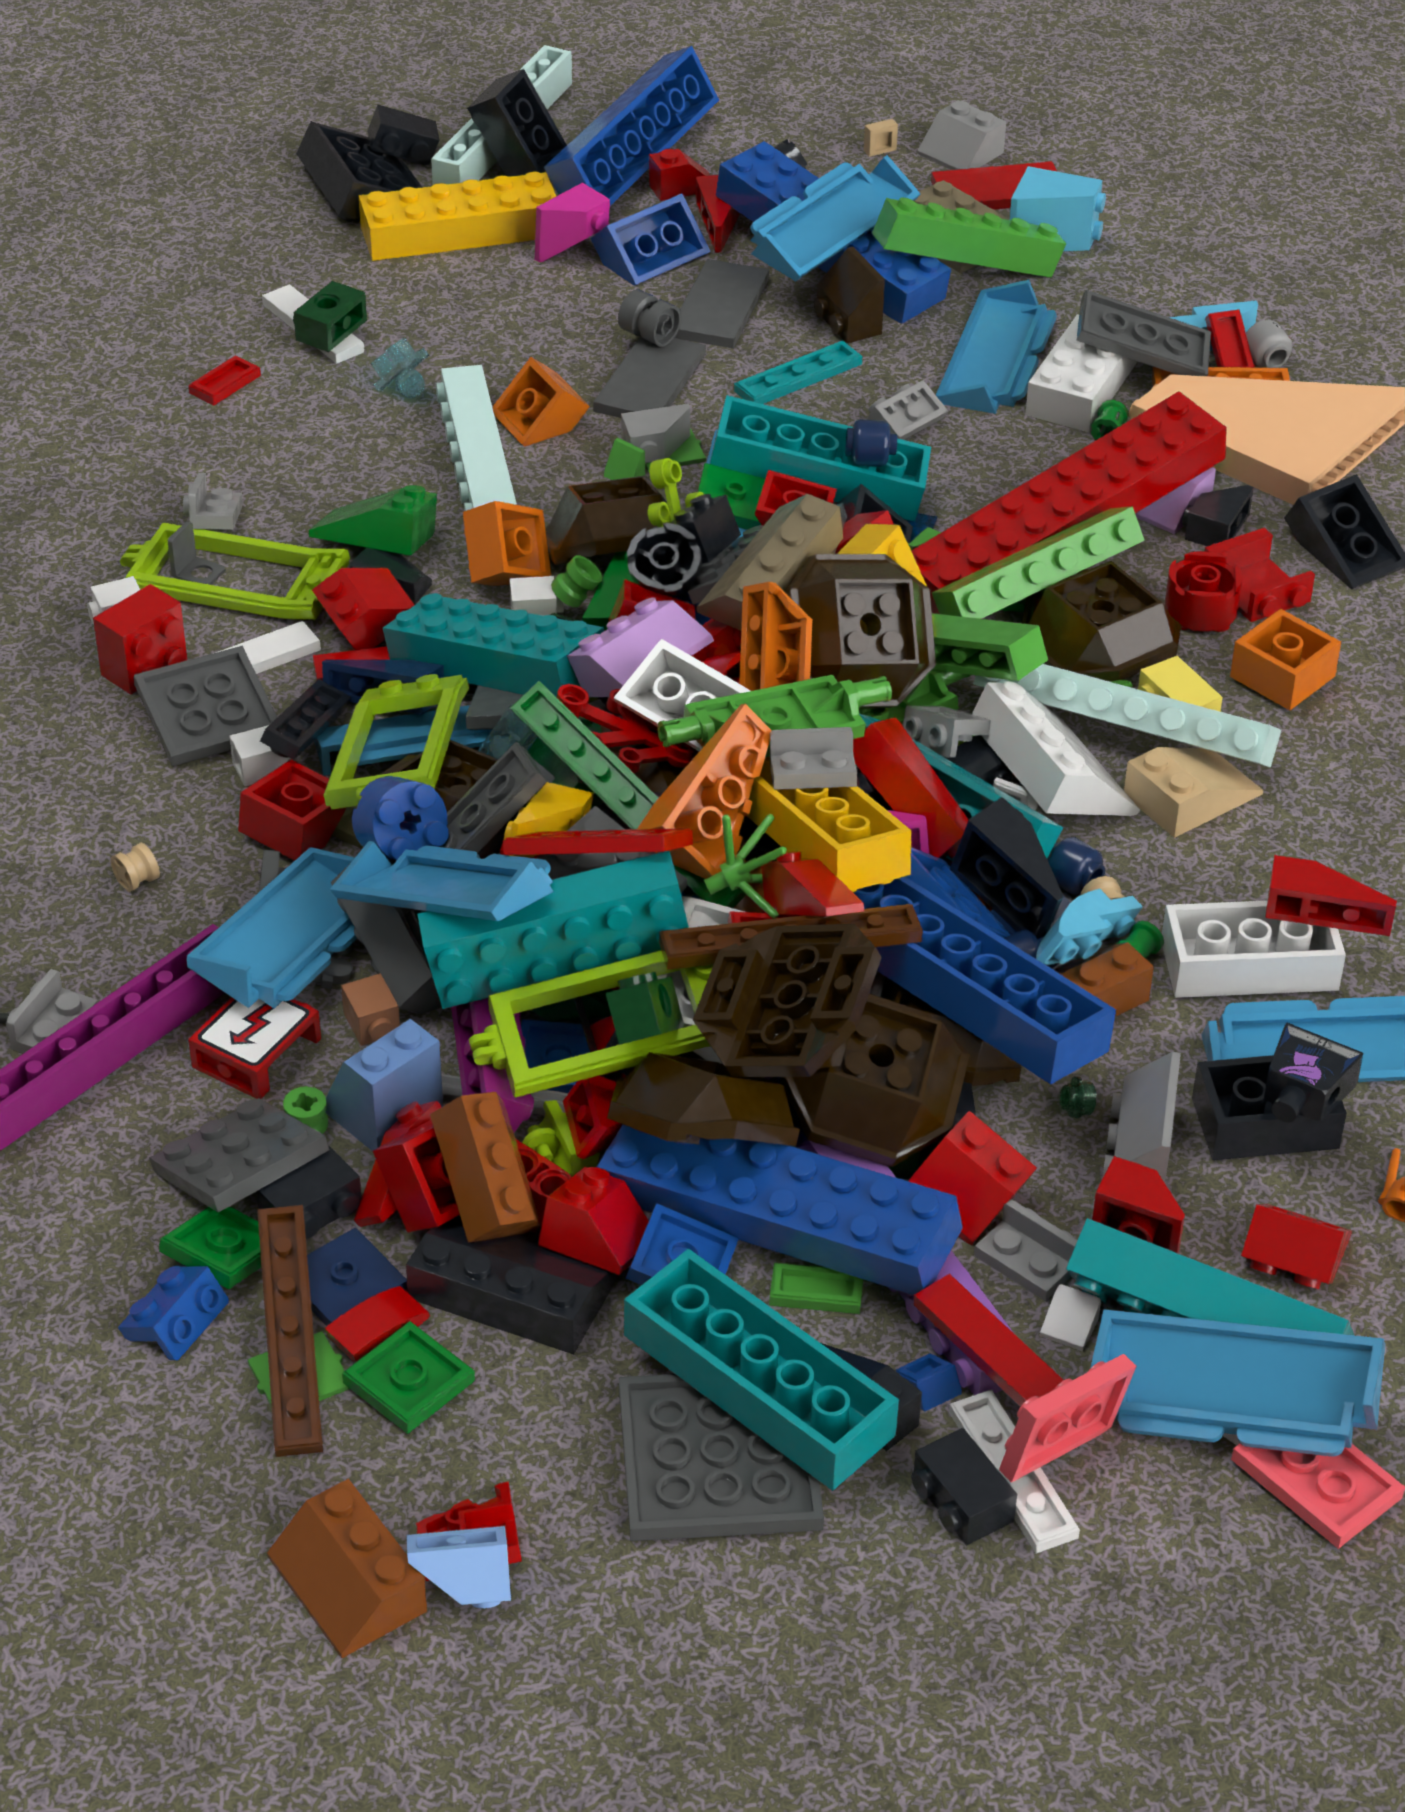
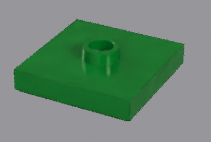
M705 463L698 492L711 494L712 498L726 495L739 528L748 530L761 525L755 516V511L765 478Z
M230 1206L220 1212L207 1207L160 1238L159 1252L187 1267L208 1266L218 1283L230 1289L262 1267L259 1223L257 1220Z
M409 1321L342 1373L343 1384L405 1433L409 1434L475 1381V1370Z

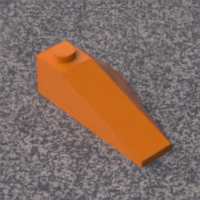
M746 703L741 704L657 799L637 829L690 828V830H693V845L669 850L673 865L704 879L721 872L720 865L726 862L722 817L723 815L730 816L734 855L736 856L743 838L739 836L744 815H749L752 801L749 800L754 779L761 774L772 730Z

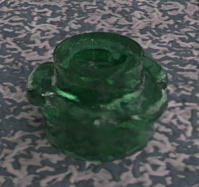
M1079 1076L1072 1077L1071 1083L1065 1084L1061 1088L1060 1105L1071 1118L1079 1119L1082 1115L1089 1116L1093 1113L1096 1106V1089L1092 1082L1082 1081V1078Z

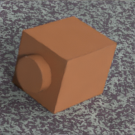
M381 973L341 985L343 1012L361 1046L377 1041L400 1026L398 1004Z

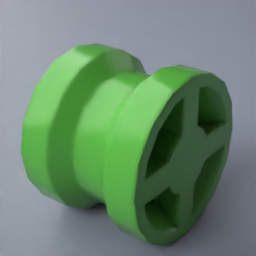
M308 1086L299 1087L291 1090L285 1096L283 1106L286 1114L322 1134L327 1130L326 1096L322 1091Z

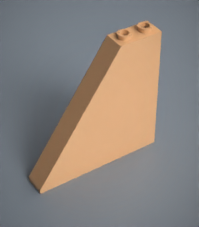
M1170 374L1159 384H1155L1140 399H1136L1129 410V418L1133 419L1180 391L1227 427L1226 457L1213 467L1225 475L1294 505L1299 497L1341 480L1405 424V387Z

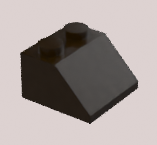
M854 247L847 248L817 284V298L814 300V309L817 316L823 318L830 325L832 332L838 334L847 344L881 335L885 279Z

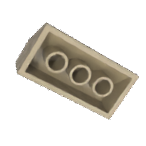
M806 494L779 507L696 607L697 613L741 631L743 586L774 582L785 591L810 556L815 554H831L843 539L840 506Z

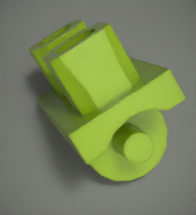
M557 1100L544 1101L545 1118L539 1125H532L528 1128V1135L522 1143L568 1172L571 1177L584 1167H596L600 1152L586 1159L577 1157L566 1113L562 1112Z

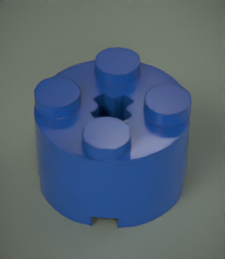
M393 776L378 778L364 787L359 795L362 797L357 809H353L352 826L359 843L364 847L368 841H373L387 859L397 861L406 849L417 851L423 846L439 847L448 839L449 831L445 804L432 786L421 782Z

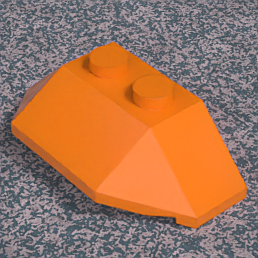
M774 582L743 586L739 684L754 691L810 679L812 619Z

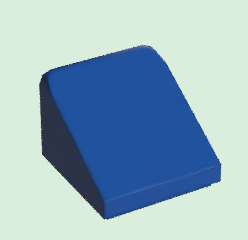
M931 1353L896 1369L897 1373L922 1392L921 1409L924 1412L962 1394L955 1365Z

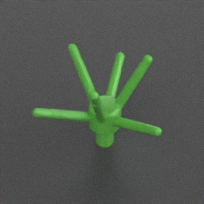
M768 814L736 857L734 855L731 819L729 815H723L722 824L726 862L720 865L721 872L704 880L708 891L712 895L730 886L732 891L740 888L771 918H778V912L748 883H763L762 874H751L750 871L787 853L786 847L782 846L758 858H753L747 862L744 861L774 821V815Z

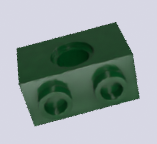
M331 281L293 312L296 341L329 353L367 321L365 292Z
M656 971L619 980V990L606 993L619 1045L685 1027L672 976L658 979Z

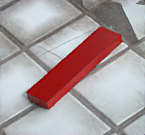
M950 1273L914 1294L913 1305L1020 1407L1033 1396L1040 1398L1053 1391L1063 1381L1052 1368Z

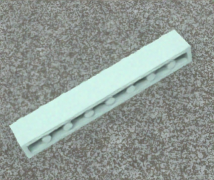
M544 45L521 68H524L546 109L572 85L571 51ZM472 118L431 158L432 185L438 183H463L470 179L479 181L497 162Z
M482 365L442 368V382L436 383L437 401L440 403L442 422L445 423L447 443L449 442L451 462L454 463L456 483H459L461 504L464 503V511L493 501L517 505Z
M1042 664L1019 681L975 676L973 683L976 686L985 688L987 682H1014L1022 686L1043 705L1271 767L1282 731L1268 724Z

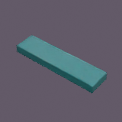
M840 341L734 383V392L744 400L764 404L862 365L863 356L844 341Z

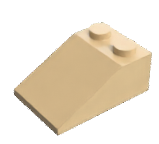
M1157 747L1131 759L1127 763L1124 792L1136 806L1174 838L1263 794V789L1220 754L1202 748Z

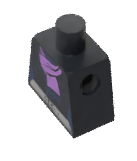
M1286 1023L1269 1067L1264 1093L1265 1099L1273 1103L1271 1109L1274 1116L1286 1123L1293 1122L1298 1114L1315 1121L1323 1120L1356 1087L1364 1053L1293 1024Z

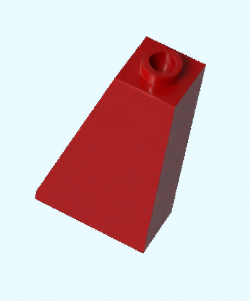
M896 717L871 723L865 729L864 737L853 740L855 764L894 811L925 816L927 820L929 853L932 856L941 859L949 855L951 859H954L969 819Z

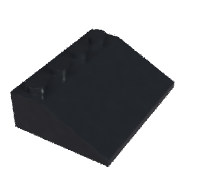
M310 121L296 153L304 164L305 170L315 180L314 183L324 193L325 199L335 209L336 215L349 222H352L354 219L360 221L359 195H367L374 191H399L406 187L423 188L401 158L370 150L368 137Z
M460 1215L426 1232L406 1263L408 1293L417 1302L573 1355L619 1275L539 1246L541 1230L468 1243Z

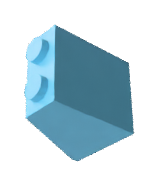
M1028 166L1011 198L1010 220L1012 218H1020L1029 224L1039 225L1040 223H1047L1054 226L1058 230L1057 233L1066 242L1063 251L1090 250L1093 241L1100 240L1103 229V221H1098L1099 213L1103 212L1106 201V194L1101 193L1103 180Z

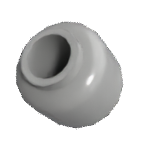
M1262 320L1248 329L1246 336L1253 363L1258 368H1279L1287 362L1293 348L1292 340L1276 321Z

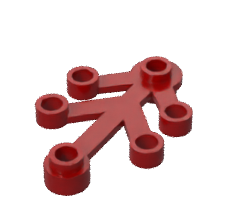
M565 684L558 689L556 698L577 718L580 716L613 730V732L604 733L591 731L607 748L645 744L652 747L639 750L625 747L620 750L618 758L633 773L639 771L641 764L667 761L674 767L684 768L699 753L698 750L686 743L664 747L658 734L649 730L658 731L657 726L615 702L614 697L620 689H614L610 692L606 706L609 711L621 715L623 719L588 704L589 695L587 691L578 685Z

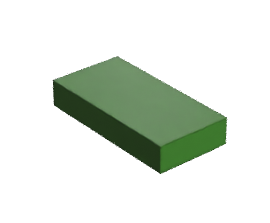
M774 1263L769 1306L860 1314L863 1279L826 1267Z

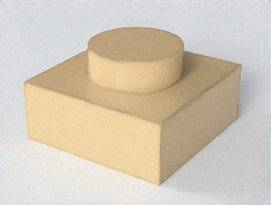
M893 119L865 125L864 152L870 157L897 150L898 124Z

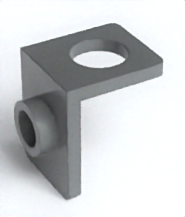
M186 521L169 537L168 556L170 558L172 577L212 585L226 571L223 565L196 557L193 523ZM201 567L212 570L211 575L205 578H196L191 575V572Z

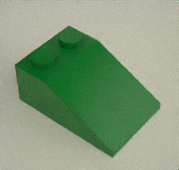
M408 485L336 508L309 529V537L411 556L435 532L437 493L426 492V489L422 486Z

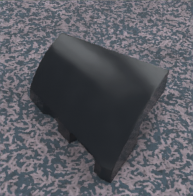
M366 548L349 564V568H388L415 605L432 585L430 577L399 553Z

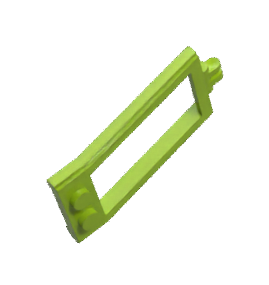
M162 523L152 539L145 541L143 545H130L120 558L122 566L131 568L126 578L134 576L140 590L152 584L179 601L281 619L313 620L317 619L323 606L312 589L340 568H348L350 564V555L346 549L308 548L204 529H193L195 549L302 567L303 569L285 597L158 576V573L169 558L168 539L181 527L180 525Z
M429 674L416 679V682L402 684L401 680H392L380 684L379 688L366 690L355 706L324 793L326 806H330L331 810L358 806L362 797L359 795L364 787L370 782L385 776L401 777L421 782L435 789L461 702L469 690L467 678H463L462 675L439 678L437 674ZM438 705L418 769L353 779L376 714Z
M660 950L489 995L488 1005L493 1025L486 1027L484 1033L475 1034L469 1038L474 1062L477 1065L493 1063L496 1069H506L513 1097L516 1098L637 1066L649 1052L675 1056L711 1047L698 1027L692 1025L529 1068L513 1014L618 987L619 980L655 971L656 975L660 976L679 970L695 1014L713 965L667 970L662 951Z

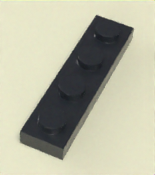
M318 679L265 728L260 742L269 746L276 755L295 760L345 711L351 696Z

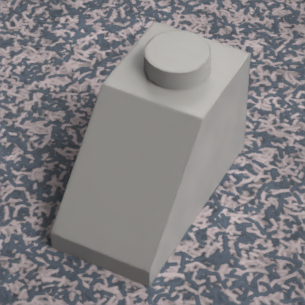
M689 404L621 413L622 440L645 450V464L654 460L668 458L690 437Z

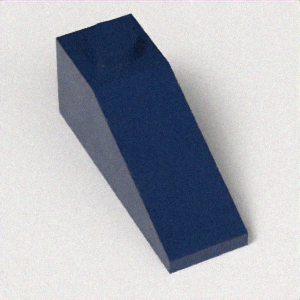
M415 660L322 661V674L324 682L351 696L350 702L358 703L366 690L379 688L380 684L387 681L401 680L402 684L416 682V679L429 674H437L439 678H444V665ZM437 705L402 711L422 715Z

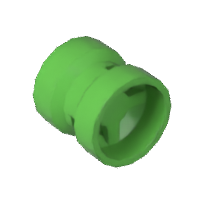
M576 555L567 564V571L558 574L551 583L555 595L563 603L571 607H579L587 598L588 590H594L602 581V574L598 567L589 559Z

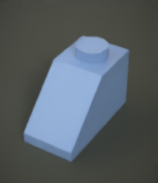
M505 1526L407 1535L408 1563L459 1604H471L476 1608H491L499 1605L501 1601H511Z

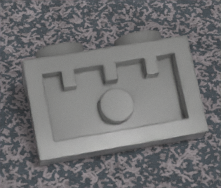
M924 380L913 386L909 384L902 386L887 400L885 397H882L875 401L868 409L870 414L866 420L886 421L890 426V432L897 434L898 439L905 440L943 419L948 410Z
M198 473L194 483L189 484L188 495H184L183 514L185 517H189L190 522L193 523V529L233 530L243 505L242 493H233L228 488H217L207 492L206 473Z
M906 706L902 726L915 741L941 756L955 758L958 741H972L973 735H989L991 720L944 706Z
M852 728L772 730L770 732V769L774 790L857 787V769L853 755Z
M50 969L41 981L33 985L30 994L18 1008H14L7 1018L6 1029L9 1034L11 1049L25 1053L98 1003V1000L62 988L60 972Z
M1010 1199L1004 1204L1002 1221L975 1245L974 1256L1039 1298L1047 1301L1060 1284L1063 1285L1072 1277L1066 1270V1267L1078 1240L1069 1232L1057 1228L1038 1216L1032 1209L1025 1208Z

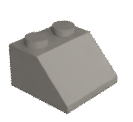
M957 100L938 112L917 154L950 170L980 168L1004 153L1006 121L995 117L990 112L979 110L965 101Z

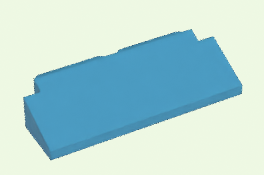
M888 155L883 157L870 174L860 164L853 167L851 164L844 162L808 185L803 191L805 200L802 201L800 198L792 196L755 220L751 225V231L754 236L750 241L758 246L751 255L792 280L797 281L874 229L886 198L899 200L901 197L915 201L921 193Z
M1030 280L981 290L936 393L937 398L943 405L996 414L999 405L1014 407L1016 401L1026 396L1028 382L1033 377L1039 363L1038 357L1035 354L1044 350L1057 318L1054 310H1047L1045 304L1039 305Z
M467 705L461 706L450 740L469 748L524 740L535 734L529 728L469 730L466 727L465 718L470 706ZM436 710L425 712L422 715L409 714L373 720L358 766L403 759L409 754L419 755L422 753ZM349 724L327 727L314 740L323 775L331 774L329 752L340 750Z
M373 841L367 842L330 888L334 896L339 899L492 921H500L554 892L550 887L553 881L548 876L551 866L546 860L492 854L485 859H481L475 851L423 846L417 851L406 849L394 865H392Z
M310 847L188 954L187 967L247 1008L252 1006L258 999L274 1009L282 1001L294 999L330 965L331 955L334 952L344 951L357 939L354 934L355 926L349 915L341 909L337 898L330 891L332 887L331 881L355 857Z
M1405 996L1339 998L1330 1003L1328 1010H1317V1006L1310 1000L1230 1003L1225 1007L1219 1019L1221 1032H1218L1217 1021H1208L1201 1034L1207 1061L1270 1056L1275 1053L1285 1024L1290 1023L1363 1052L1358 1082L1405 1080Z
M1103 1310L1091 1367L1100 1361L1107 1363L1122 1354H1125L1137 1366L1116 1415L1120 1428L1124 1432L1203 1442H1216L1222 1438L1224 1433L1237 1435L1238 1441L1246 1447L1334 1457L1340 1455L1345 1447L1351 1448L1353 1427L1377 1430L1385 1354L1383 1338Z

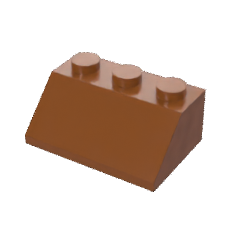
M1126 942L1100 947L1094 955L1087 959H1074L1053 970L1115 1008L1116 1017L1149 1001L1154 966L1133 946Z
M497 1092L463 1095L431 1113V1120L468 1243L541 1230V1221L503 1100Z
M349 1478L306 1500L267 1552V1556L341 1658L427 1612L424 1576L408 1563L407 1554Z

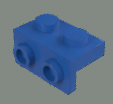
M173 1266L162 1272L157 1278V1284L153 1289L131 1306L130 1314L118 1326V1329L124 1338L129 1341H157L169 1360H179L229 1303V1298L208 1266Z

